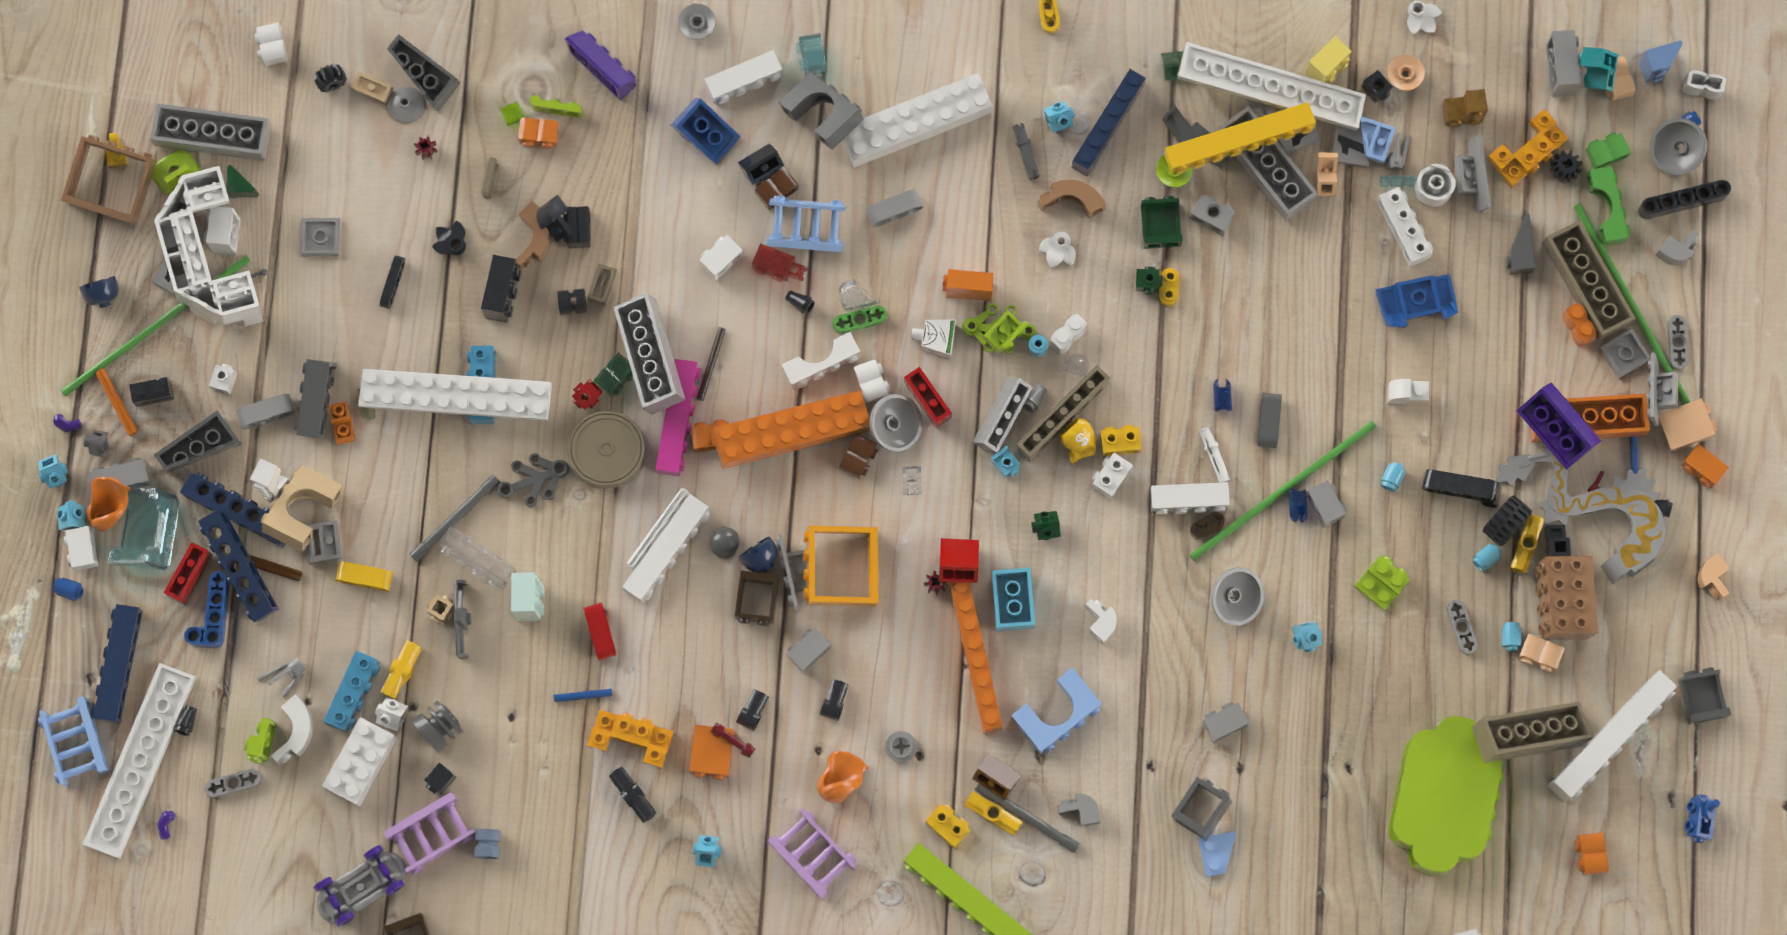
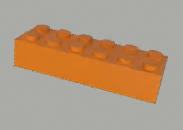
M1646 393L1565 398L1600 439L1646 436L1650 431ZM1529 426L1531 443H1542L1541 439Z

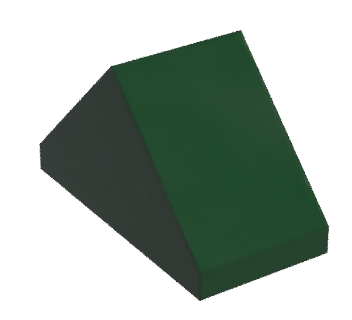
M231 165L227 167V194L230 198H256L259 196L257 190Z

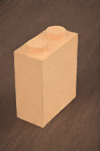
M1702 398L1659 414V422L1671 452L1715 437V431H1718L1715 421L1709 418L1708 414L1711 411L1708 403H1704Z

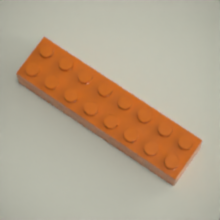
M859 390L714 427L712 436L723 470L855 436L856 433L869 432L870 419L862 392Z

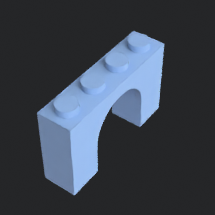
M1073 668L1057 679V684L1069 697L1073 706V714L1067 722L1058 726L1047 725L1037 717L1028 704H1025L1011 716V719L1040 755L1043 752L1049 753L1055 748L1054 743L1058 740L1064 741L1071 735L1069 731L1074 727L1076 730L1086 723L1084 720L1088 716L1092 718L1101 711L1099 708L1102 703Z

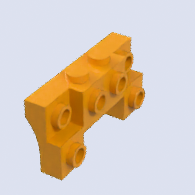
M1545 109L1529 122V125L1538 133L1514 154L1502 144L1487 158L1510 188L1515 186L1529 173L1533 175L1539 170V165L1543 161L1545 163L1550 161L1554 157L1553 153L1569 139L1556 125L1557 121Z
M599 709L595 725L592 728L587 743L589 748L593 747L607 753L612 738L647 749L643 763L663 769L674 731L657 727L649 719L641 718V721L633 719L634 715L623 712L620 715Z

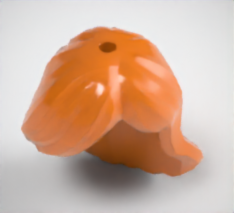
M95 477L92 480V496L86 516L93 528L104 532L118 522L127 508V492L130 490V487L110 477Z
M835 751L831 753L828 757L826 770L817 782L819 795L830 803H839L845 800L851 792L858 789L862 784L863 773L869 767L859 757L850 752Z

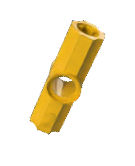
M1530 515L1526 520L1510 569L1515 572L1527 573L1545 520L1540 516ZM1523 540L1530 541L1532 547L1526 548L1523 545Z
M406 641L399 657L393 661L389 669V676L380 691L382 694L392 699H397L404 683L410 679L413 673L414 664L422 650L421 646L411 641Z
M972 791L964 804L965 807L986 819L987 822L996 825L1013 837L1023 823L1001 809L999 805L993 804ZM995 809L998 811L999 816L992 819L988 816V811Z

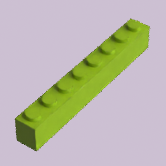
M919 842L904 859L905 869L911 874L916 872L920 875L922 883L928 887L932 885L936 888L935 893L942 899L947 897L952 901L950 905L959 912L962 909L968 914L966 918L973 924L978 922L983 926L981 930L985 934L1033 935Z

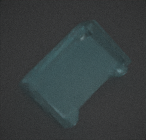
M130 488L127 492L128 505L121 547L114 546L110 550L108 563L117 566L166 570L171 561L179 511V499L177 496L157 488Z

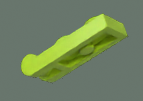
M538 95L530 97L531 107L536 112L581 119L583 117L582 106L576 102H569L567 104L561 103L557 99H550V101L542 100Z

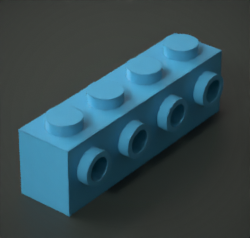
M471 346L470 352H467V362L470 363V370H467V376L495 378L496 350L494 346ZM466 415L471 424H494L495 417Z
M355 651L325 716L324 723L348 733L349 729H353L356 723L355 716L357 711L360 712L364 705L363 698L365 694H369L372 688L371 681L373 676H377L381 666L377 659Z

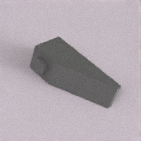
M1530 213L1525 214L1508 257L1505 258L1506 269H1509V275L1533 273L1535 269Z

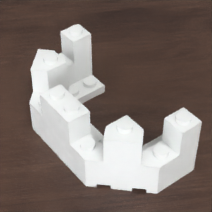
M216 166L182 175L176 188L166 200L160 214L154 220L177 300L188 305L192 314L213 325L217 321L226 325L243 320L245 326L264 322L250 271L211 280L193 213L230 203L220 167Z

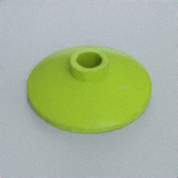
M1162 155L1156 164V175L1165 186L1171 188L1182 187L1192 178L1193 167L1188 168L1182 174H1171L1165 155Z

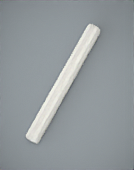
M681 488L629 559L628 566L633 569L638 566L690 493L686 489Z

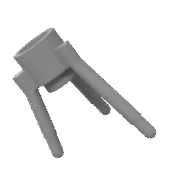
M1396 133L1395 153H1390V157L1387 155L1384 162L1385 166L1388 165V170H1402L1403 166H1405V157L1410 139L1409 134L1406 135L1401 156L1399 153V133Z
M295 657L293 660L290 659L285 664L261 675L257 680L260 681L285 668L284 671L267 682L268 685H271L287 673L291 677L296 676L282 694L285 697L297 681L304 676L302 672L305 670V667Z

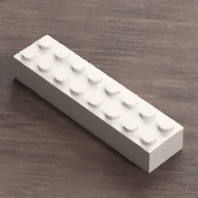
M976 73L865 117L842 142L855 168L991 114L993 105L979 74Z
M1660 670L1652 675L1547 787L1564 803L1568 800L1573 801L1583 792L1581 787H1586L1597 777L1594 773L1602 771L1610 763L1608 759L1612 760L1622 751L1621 745L1625 746L1636 736L1634 731L1638 732L1649 722L1647 718H1651L1662 708L1660 704L1664 705L1675 695L1673 690L1677 685Z

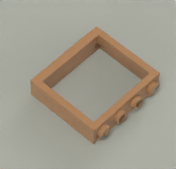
M89 135L86 138L81 136L61 201L137 225L157 160L152 159L151 154L142 151L141 154L134 153L135 149L127 146L121 149L116 147L117 143L108 140L102 143L99 142L100 138ZM91 145L146 163L130 215L74 197Z

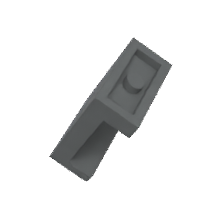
M1714 667L1702 670V673L1695 674V671L1683 673L1684 676L1678 679L1689 725L1723 719L1731 715L1730 707L1726 708L1719 674H1721L1720 669L1714 670Z

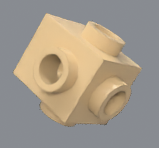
M436 594L427 605L428 609L426 611L431 615L429 619L437 624H440V622L446 624L448 621H451L454 618L453 600L445 595L440 597ZM442 608H445L444 612L441 615L439 611Z

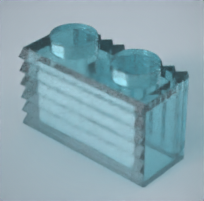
M821 33L799 36L796 49L797 54L802 56V60H799L800 72L804 71L805 76L810 72L814 75L826 74L827 67Z

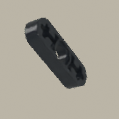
M394 256L381 295L380 307L387 309L392 307L404 270L405 257Z

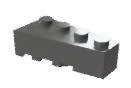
M398 34L387 48L432 107L439 112L461 82Z
M307 359V362L303 364L302 373L305 376L304 382L302 381L300 384L302 397L297 405L299 418L296 419L294 430L297 431L296 435L323 438L327 419V412L324 409L328 408L331 397L328 389L333 386L332 369L337 368V363Z
M217 410L155 453L154 456L163 469L169 473L242 443Z

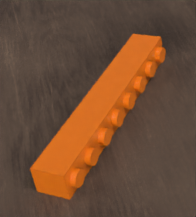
M949 582L983 734L1002 730L1003 725L970 583Z

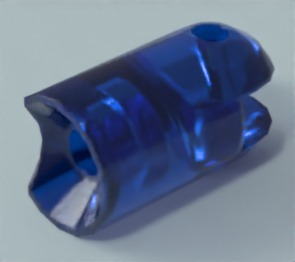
M1225 378V387L1219 388V380L1216 379L1213 383L1214 411H1232L1231 383Z
M1296 489L1288 490L1290 518L1296 523L1299 517L1300 522L1303 523L1308 517L1306 489L1303 491H1297Z

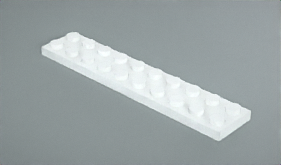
M1189 42L1185 44L1177 79L1283 110L1309 102L1315 119L1355 131L1359 128L1366 94Z
M363 369L358 406L361 408L548 421L552 383L546 381Z
M159 663L83 845L121 859L174 733L175 723L181 716L195 683L196 676Z

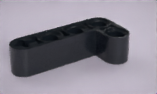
M1432 469L1426 470L1422 485L1424 491L1478 500L1482 505L1491 508H1498L1502 492L1500 483L1495 480Z

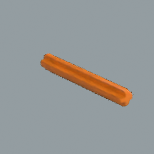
M104 368L98 370L96 376L129 436L137 434L138 429Z

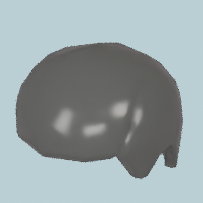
M729 527L716 529L710 541L712 552L720 558L734 556L739 547L740 539L738 533Z

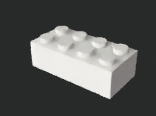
M360 717L322 787L360 807L398 738L394 734Z

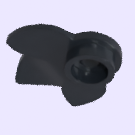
M455 221L451 229L437 227L436 236L438 242L433 244L432 248L439 254L450 253L455 256L463 254L466 250V243L464 241L466 231L463 225ZM459 244L460 248L454 249V245Z

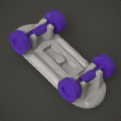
M381 845L370 849L363 855L366 859L365 862L335 881L331 877H327L314 886L315 891L320 892L317 898L319 914L326 921L335 923L337 927L347 924L355 918L354 914L384 895H392L405 886L403 883L406 875L404 861L395 853L383 852L384 850Z

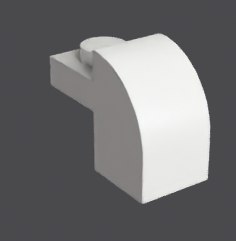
M1411 379L1390 381L1388 384L1387 404L1407 405L1408 401L1428 402L1429 382L1411 381Z
M1090 599L1086 603L1085 608L1098 620L1091 626L1089 633L1100 643L1104 644L1115 631L1117 616L1111 606L1104 611V606L1096 600L1094 602Z

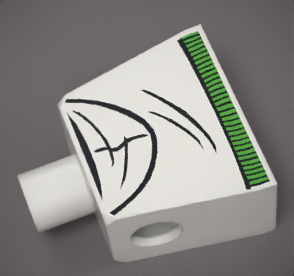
M926 320L924 330L912 329L911 339L922 341V351L951 359L956 320Z

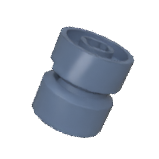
M476 829L475 841L479 844L475 846L474 858L499 859L500 847L497 843L501 840V830Z

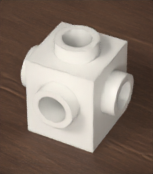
M386 698L376 708V723L398 731L405 721L408 706Z

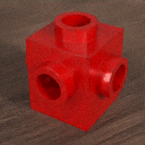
M589 379L584 384L580 382L573 389L575 393L572 395L574 398L572 401L580 409L586 410L588 407L592 409L599 402L597 398L603 391Z

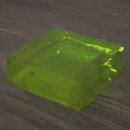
M517 101L500 108L507 126L521 121V118H524Z

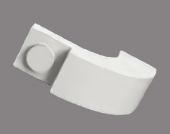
M296 694L281 706L292 721L293 731L290 739L271 755L278 764L286 763L292 757L291 754L293 752L300 757L309 746L312 738L313 720L311 713Z

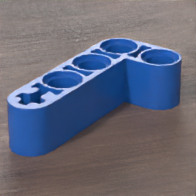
M222 571L213 572L209 578L204 627H190L184 633L186 642L193 647L219 648L224 643L230 583L227 580V575ZM221 577L223 581H221L218 585L216 581H219ZM222 596V601L219 604H214V598ZM220 615V620L217 623H212L213 616ZM193 633H199L196 641H191ZM218 634V639L215 642H210L211 635Z

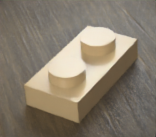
M358 71L350 87L351 90L383 104L386 103L393 90L392 85Z

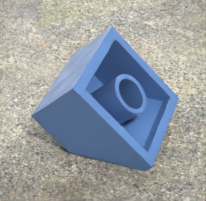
M1682 40L1645 51L1638 62L1645 83H1658L1663 80L1683 44Z

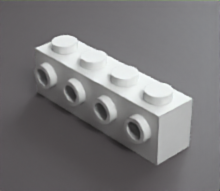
M1397 187L1379 195L1376 202L1409 267L1429 259L1433 253V247L1430 241H1426L1424 229L1421 224L1418 225L1415 219L1416 213L1407 203L1406 193L1404 191L1401 192L1400 188Z

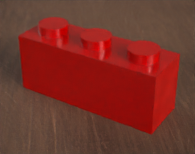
M920 367L904 377L905 385L935 428H938L952 418V412Z
M191 542L163 593L167 597L186 605L213 554L209 550Z

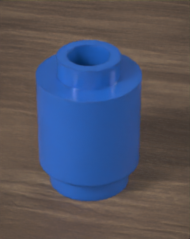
M64 577L62 579L57 578L53 585V592L57 596L72 601L80 599L84 592L81 583Z

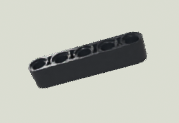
M1718 180L1649 197L1639 206L1638 214L1643 219H1652L1720 202L1731 192V185L1726 180ZM1717 188H1722L1725 191V193H1719ZM1699 192L1705 193L1707 198L1700 197ZM1681 196L1686 197L1689 202H1683ZM1662 201L1669 202L1670 207H1665ZM1644 206H1650L1652 208V212L1645 210Z

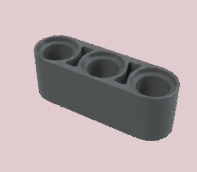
M1262 393L1257 446L1277 448L1282 394Z

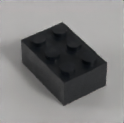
M493 255L481 305L485 319L508 323V318H511L513 315L514 307L511 305L513 299L515 300L517 297L518 289L516 288L517 281L520 282L522 275L520 266L515 258Z

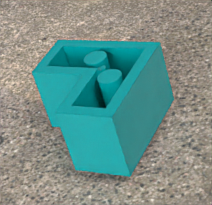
M1583 47V52L1580 54V66L1587 68V73L1584 75L1586 88L1613 92L1618 54L1604 48Z

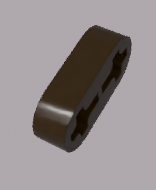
M1213 512L1195 521L1190 528V533L1195 539H1203L1220 530L1224 526L1225 518L1221 513ZM1213 517L1216 519L1220 518L1219 526L1216 524L1209 526V523L1213 521ZM1197 525L1199 528L1203 526L1207 527L1202 530V534H1200L1199 532H1194L1196 530Z

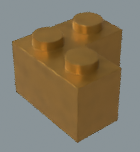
M1485 89L1469 90L1465 92L1464 97L1444 99L1442 108L1445 126L1453 128L1460 127L1462 124L1475 126L1483 122L1488 112Z

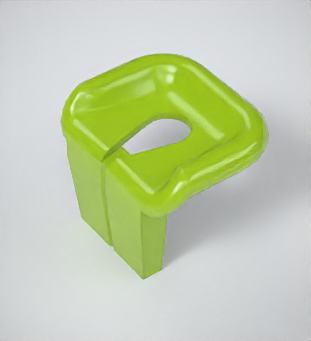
M179 149L156 163L152 179L164 195H170L176 188L182 175L201 171V169L189 152ZM173 166H178V167H179V168H178L176 171H174L173 173H171V174L169 173V170H170L171 167H173Z

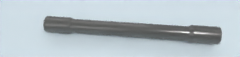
M492 474L470 498L427 539L410 552L409 555L418 562L483 497L501 483L497 477Z
M979 783L976 786L975 791L1029 823L1072 853H1075L1080 843L1066 834H1062L1008 798L1003 800Z

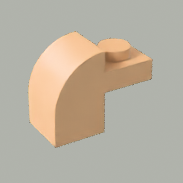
M1318 152V161L1316 162L1317 196H1336L1338 153Z
M1719 553L1701 566L1698 571L1697 580L1701 590L1708 585L1711 595L1720 601L1730 592L1718 577L1730 568Z

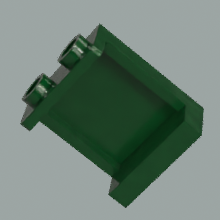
M1165 196L1163 199L1147 197L1141 200L1144 249L1181 247L1183 239L1180 228L1179 198Z

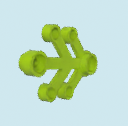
M994 303L989 304L987 309L977 318H967L962 324L963 332L967 336H975L988 353L993 352L994 349L986 348L988 343L982 338L984 336L982 332H987L999 317L990 324L982 323L990 316L997 314L998 307ZM1008 305L1006 307V310L1010 308L1014 309L1015 312L1013 313V315L1015 316L1017 313V308L1014 305ZM994 307L996 311L990 312L989 308ZM974 324L975 328L969 329L968 325ZM1027 324L1024 329L1030 328L1032 333L1027 334L1024 332L1021 336L1025 340H1030L1031 337L1036 335V328L1032 324ZM1014 345L1012 346L1011 350H1003V352L1005 354H1011L1014 350Z

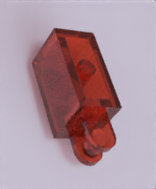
M761 243L752 262V268L757 274H768L778 282H788L790 277L803 281L804 272L808 270L807 267L796 263L795 256ZM793 268L798 269L796 273L792 272Z

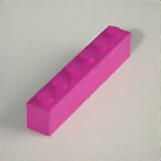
M675 359L674 362L686 400L666 408L656 472L658 474L680 477V471L684 472L685 468L683 454L687 453L688 450L686 436L691 433L692 423H689L690 416L694 415L695 405H692L693 398L697 397L698 387L695 384L696 379H700L701 368H698L697 362Z

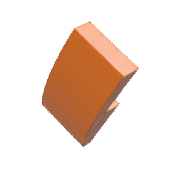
M348 402L328 405L336 444L340 445L356 441Z

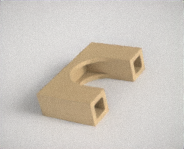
M301 465L298 471L295 470L293 472L290 483L288 485L285 484L282 488L281 496L273 501L269 513L263 515L261 524L263 533L303 552L312 539L313 528L292 518L287 512V508L298 499L308 498L332 509L342 495V485Z

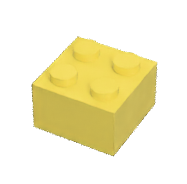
M1335 36L1309 61L1305 74L1309 78L1331 84L1335 80L1334 76L1338 72L1342 73L1348 67L1347 63L1351 60L1349 58L1351 50Z

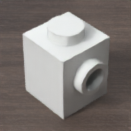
M222 364V366L215 365L209 387L212 391L231 395L237 377L236 371L227 364Z

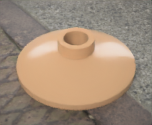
M1405 54L1395 57L1387 68L1389 82L1395 88L1403 91L1417 88L1425 76L1423 64L1412 55ZM1402 73H1407L1408 77H1403Z

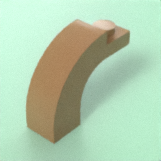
M1077 180L1055 182L1051 184V193L1045 192L1038 199V206L1041 211L1063 200L1074 201L1084 209L1089 219L1106 210V203L1097 190Z
M533 201L519 213L521 220L533 231L530 245L516 259L521 270L525 267H530L535 257L541 262L546 256L551 243L550 232L546 227L541 230L538 225L536 214L539 206Z

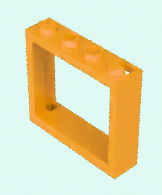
M809 525L806 531H804L803 542L806 543V550L803 551V561L806 562V569L803 570V580L806 581V588L803 590L804 600H807V605L875 607L879 603L878 527ZM815 533L867 534L868 597L815 596Z

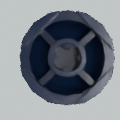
M116 276L79 286L83 299L90 305H99V308L111 305L110 301L116 298L119 290Z
M770 536L757 542V545L751 546L739 556L741 563L746 569L752 572L763 570L765 573L774 567L772 563L776 560L778 552Z

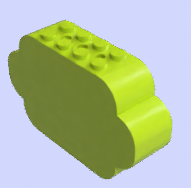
M1461 716L1447 717L1434 730L1426 729L1416 733L1405 746L1388 825V834L1396 846L1408 850V861L1412 868L1419 873L1431 876L1443 875L1451 870L1457 862H1468L1484 851L1488 841H1491L1493 829H1490V826L1495 821L1497 810H1494L1496 802H1499L1501 793L1498 791V786L1500 783L1502 784L1504 779V772H1502L1503 760L1490 763L1484 762L1471 728L1476 724L1472 719Z

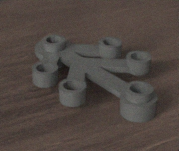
M533 453L529 457L530 463L533 466L541 465L548 468V470L540 472L516 460L511 465L512 470L515 473L522 472L531 477L513 484L502 482L498 486V493L502 498H510L515 491L533 485L530 494L525 498L526 505L532 508L537 504L536 498L544 480L552 477L548 488L543 491L544 498L552 500L555 497L554 491L559 480L569 474L567 462L564 460L551 462L540 457L539 454ZM538 457L539 460L538 462L534 463L532 462V458ZM515 464H520V469H514ZM558 467H563L561 473L557 472ZM505 488L510 489V492L508 494L503 493V490ZM551 491L552 496L546 497V492ZM530 498L535 500L533 504H528Z

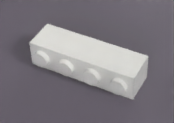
M774 50L705 78V84L714 104H722L733 96L739 97L744 95L747 90L752 88L758 89L766 82L779 80L783 76V71Z
M1228 482L1156 485L1150 488L1151 512H1156L1157 515H1165L1169 511H1175L1176 514H1185L1187 511L1192 510L1195 513H1205L1206 510L1224 512L1230 506Z

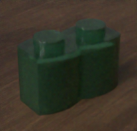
M618 352L593 380L611 398L615 395H620L624 389L623 385L627 381L631 382L634 379L629 360Z

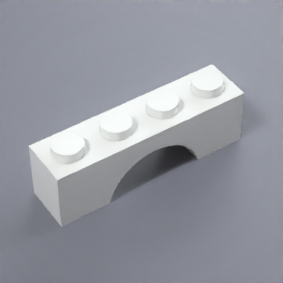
M848 332L833 340L832 353L826 360L820 363H809L798 356L782 364V370L792 389L796 387L800 389L806 386L807 382L812 379L814 381L824 377L825 373L841 369L843 364L856 362L861 354L851 332Z
M260 458L250 480L254 484L253 487L257 488V491L261 493L260 495L264 496L265 500L273 503L275 499L281 496V490L284 485H288L290 481L288 478L280 475L281 470L278 466Z

